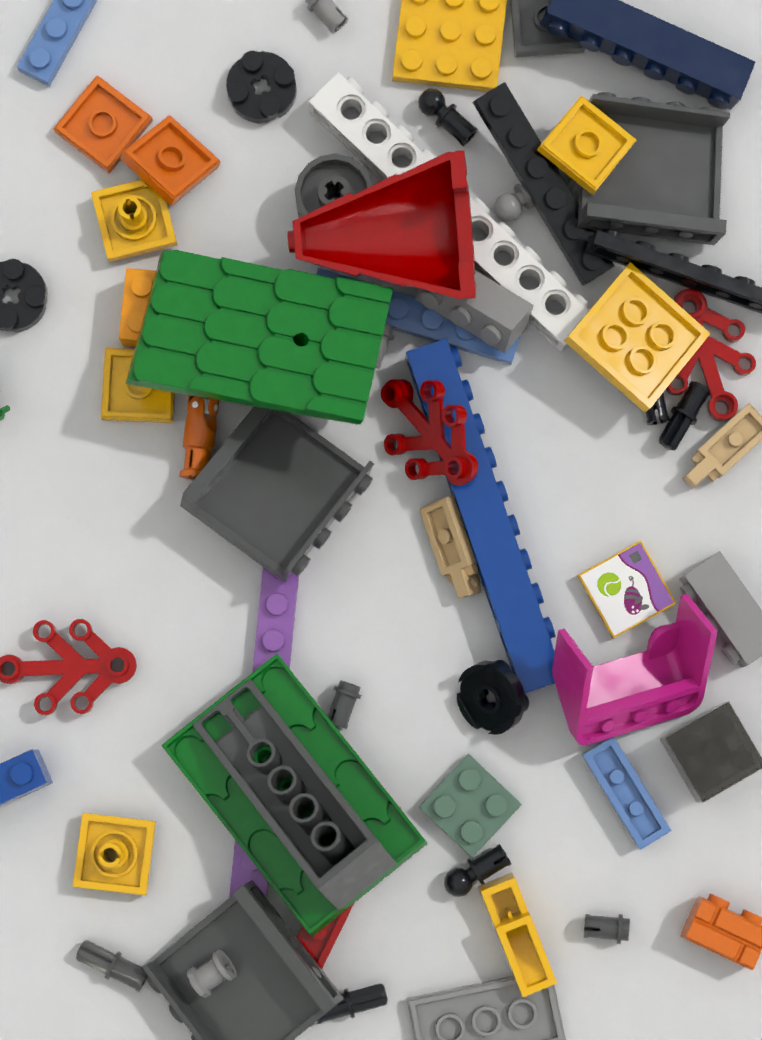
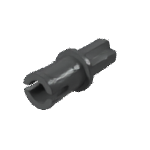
M85 940L78 949L76 959L104 973L107 980L112 977L136 989L138 992L146 981L147 973L143 967L121 957L122 953L119 951L114 954L88 940Z

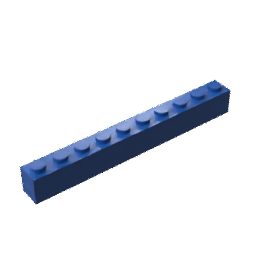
M447 338L406 351L405 359L425 417L429 420L428 402L422 399L420 387L427 380H439L443 383L445 387L443 409L447 405L459 404L467 412V419L464 423L466 451L476 457L478 473L466 485L457 486L450 483L448 479L447 482L451 494L457 503L477 562L478 573L511 670L520 680L525 694L553 685L555 682L552 676V667L555 651L551 638L556 637L550 618H543L539 604L544 603L539 585L537 582L531 584L527 570L532 569V565L526 549L520 550L515 536L520 535L514 514L508 516L503 502L508 501V495L503 481L496 482L492 468L497 467L491 447L484 448L480 435L485 433L480 414L472 413L469 401L474 400L470 384L467 379L461 381L457 369L462 366L459 352L456 346H449ZM433 386L431 387V394H432V396L434 395V388H433ZM453 411V415H452V416H453V419H454V421H455V419H456V413H455V411ZM444 424L445 439L451 445V427Z

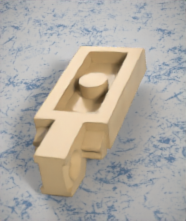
M748 403L696 451V454L691 458L696 466L682 478L691 489L706 476L712 483L718 477L721 478L762 440V416Z
M454 496L445 497L420 508L419 511L441 576H446L449 582L454 584L458 599L482 592L479 578L476 574L478 573L477 562Z

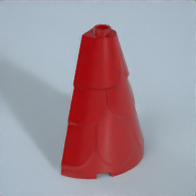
M465 151L446 152L400 175L394 174L355 195L348 193L294 220L293 231H288L287 233L289 252L295 253L297 260L356 277L362 274L403 287L412 286L457 299L476 298L474 243L470 195L466 177Z

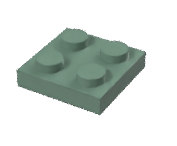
M468 754L426 798L419 808L473 858L522 804Z

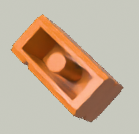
M711 893L708 899L698 896L680 937L753 970L762 950V917L743 909L741 915H738L728 910L730 902Z

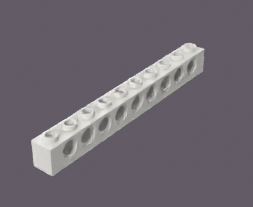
M338 72L308 101L309 112L381 181L394 174L400 175L436 158L427 149L421 151L413 143L414 138L402 125L396 127L387 119L389 116L387 111L378 102H369L362 95L364 91L361 86L351 77L345 79ZM348 108H355L361 114L358 118L350 120L346 119L342 113ZM372 132H381L385 135L386 139L382 143L374 144L367 137ZM397 156H406L410 159L411 164L408 167L399 168L392 161ZM475 197L472 200L470 198L472 229L481 228L488 236L482 241L473 240L475 270L533 304L529 323L562 353L569 346L564 342V339L589 311L591 305L580 295L574 297L565 288L567 284L558 273L553 270L548 272L539 263L541 259L533 249L528 246L523 248L514 240L515 234L504 222H495L488 215L490 210L480 199ZM498 252H506L510 254L513 262L506 266L499 265L494 260V255ZM524 276H531L537 280L538 287L534 290H526L520 285L519 280ZM556 300L562 304L564 312L559 315L550 314L546 310L545 303Z

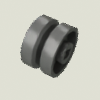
M339 154L320 156L309 162L299 174L295 187L298 218L334 201L335 198L329 201L332 197L340 198L348 193L355 195L371 187L372 180L364 166L351 157Z

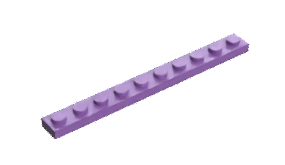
M263 567L252 673L275 654H278L290 669L299 576L297 577L295 574H292L285 583ZM235 840L229 898L243 884L252 880L267 898V879Z

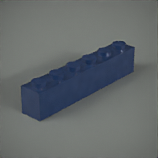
M550 0L540 22V25L547 27V30L555 36L572 38L578 41L580 46L592 52L601 51L611 56L612 60L620 65H632L643 70L647 77L654 80L668 81L676 85L675 87L680 92L689 95L697 94L708 99L707 101L710 105L719 109L728 108L731 110L741 100L756 63L749 58L620 0Z

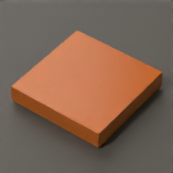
M96 75L53 130L66 142L110 174L121 161L122 152L138 140L153 119L152 116Z
M170 115L124 150L120 157L123 163L171 206L218 169L221 162Z

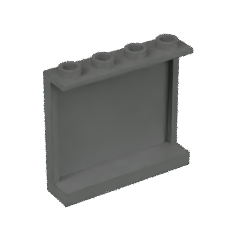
M609 92L593 94L589 101L637 139V141L593 195L582 186L579 187L577 228L599 231L609 229L623 234L715 245L726 234L727 220L720 219L723 126L730 119V113L720 112L715 107H701L699 109L685 107L680 102L655 103L645 97L619 98Z
M254 406L184 491L180 506L286 583L292 574L298 577L304 571L311 560L307 555L315 546L317 549H320L332 533L328 528L336 519L338 522H341L353 506L349 501L354 494L357 493L361 496L373 480L369 474L374 463L369 461L365 467L289 412Z
M253 880L243 884L216 910L154 961L143 967L147 973L146 979L151 988L157 993H162L170 1004L169 1010L173 1017L180 1023L184 1022L192 1033V1040H294L344 999ZM220 949L232 961L237 977L232 981L225 980L211 990L212 993L207 998L201 997L191 986L187 977V970L191 967L198 968L212 958L214 951Z

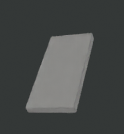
M514 976L406 998L415 1040H566L555 985L522 997Z

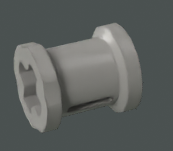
M217 949L212 953V958L198 968L191 967L188 969L187 977L199 996L207 998L211 995V990L225 980L232 981L235 979L237 972L229 957L222 950Z

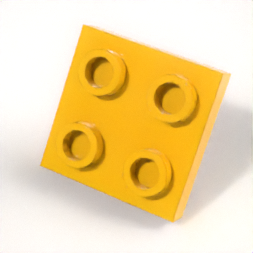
M142 179L91 192L109 263L178 246L167 202Z
M82 813L72 887L147 895L157 821Z

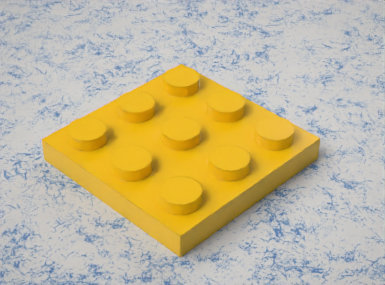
M401 0L392 81L489 92L496 88L507 0Z
M630 262L564 339V342L645 413L653 406L711 333Z

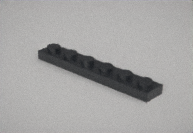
M504 82L473 101L472 103L520 183L528 192L532 203L582 286L615 267L612 261L585 252L588 240L595 231L577 228L579 205L556 166L537 151L541 141L507 84Z
M609 229L597 230L588 240L586 253L623 266H627L631 262L643 273L762 314V287L756 286L755 281L750 278L727 276L722 274V270L716 266L706 264L699 266L690 263L689 258L682 254H665L656 251V247L650 243L643 241L633 243L622 239L620 233Z

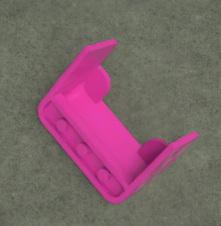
M688 594L680 596L676 622L656 628L649 638L646 651L596 666L591 665L565 628L558 630L552 676L569 731L580 745L593 744L687 715L696 710L702 703L718 631Z

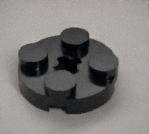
M248 51L241 59L234 63L227 76L226 86L229 101L235 112L247 121L261 124L267 123L268 120L275 119L278 116L281 118L289 112L295 102L297 87L294 70L282 57L274 53ZM266 80L271 90L269 92L263 91L261 95L255 94L256 88L253 84Z
M17 259L0 262V330L22 332L28 330L42 319L46 310L48 290L45 281L36 269ZM9 288L21 291L17 295L20 301L15 305L11 301L6 304L3 302L6 296L4 292Z
M496 660L494 662L481 661L467 668L459 678L458 683L461 682V692L457 693L458 707L465 720L477 730L482 727L487 731H491L488 734H502L517 725L522 719L523 713L529 707V699L524 693L520 680L503 660ZM489 691L494 694L496 703L494 701L488 702L486 696L489 694Z

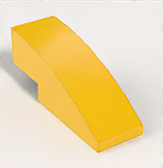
M509 873L484 885H479V891L522 997L557 984L514 875Z

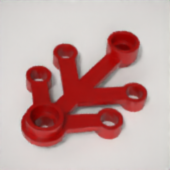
M684 289L674 297L673 300L682 308L685 302L693 303L695 311L688 314L703 327L704 322L721 330L726 341L737 342L745 334V326L740 320H730L709 309L707 300L701 292ZM734 325L738 327L739 335L731 336L727 330L728 326ZM708 336L675 377L682 381V389L675 390L670 383L666 390L671 395H681L687 389V379L699 359L707 388L711 392L707 411L714 420L724 422L735 415L738 409V402L733 394L724 391L714 356L732 365L735 373L740 376L749 375L756 367V360L753 355L740 353ZM740 359H747L750 362V369H741L738 361ZM717 402L725 403L727 412L724 414L718 413L715 409V404Z
M392 379L386 382L381 389L383 402L391 408H398L422 436L406 437L401 433L389 434L384 440L385 451L389 455H402L406 451L435 450L443 461L427 462L424 458H412L406 462L405 473L409 479L420 480L425 479L427 476L445 475L450 483L457 486L470 483L478 473V462L472 453L466 451L464 423L467 419V412L462 405L456 404L447 405L443 409V397L445 395L443 383L439 380H427L420 387V395L424 401L428 402V420L412 402L414 391L409 381L405 379ZM432 386H433V388H434V395H433V396H432V394H431V387H432ZM453 411H455V413H456V419H455V421H454L453 416H452V415H453ZM444 424L451 427V445L445 439ZM395 440L397 441V444H398L397 449L395 448V445H394V444H395ZM416 464H417L418 467H419V472H418V474H417V472H416Z
M77 619L69 627L71 637L77 641H84L100 658L84 659L56 632V627L53 623L41 620L33 627L34 637L40 642L47 643L64 660L22 661L17 656L4 655L0 657V681L6 684H16L24 676L63 675L47 693L39 694L34 700V708L39 714L51 715L56 711L57 703L85 674H100L85 692H78L71 698L70 705L73 711L79 714H86L92 710L94 701L112 683H125L134 676L137 668L134 655L122 647L111 649L93 632L92 626L88 621ZM81 623L87 626L86 635L83 637L76 636L75 627ZM42 625H48L51 628V633L47 638L39 636L38 631ZM117 658L124 661V668L120 672H114L111 667L112 662ZM8 662H12L15 666V671L10 676H6L3 673V666ZM80 696L87 697L89 701L88 707L84 710H80L76 706V700ZM45 697L50 698L52 701V707L48 711L41 710L39 705L41 699Z

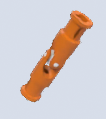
M188 395V414L185 421L182 446L186 451L184 469L180 471L179 477L194 480L210 461V452L214 451L216 415L219 410L220 400H208Z

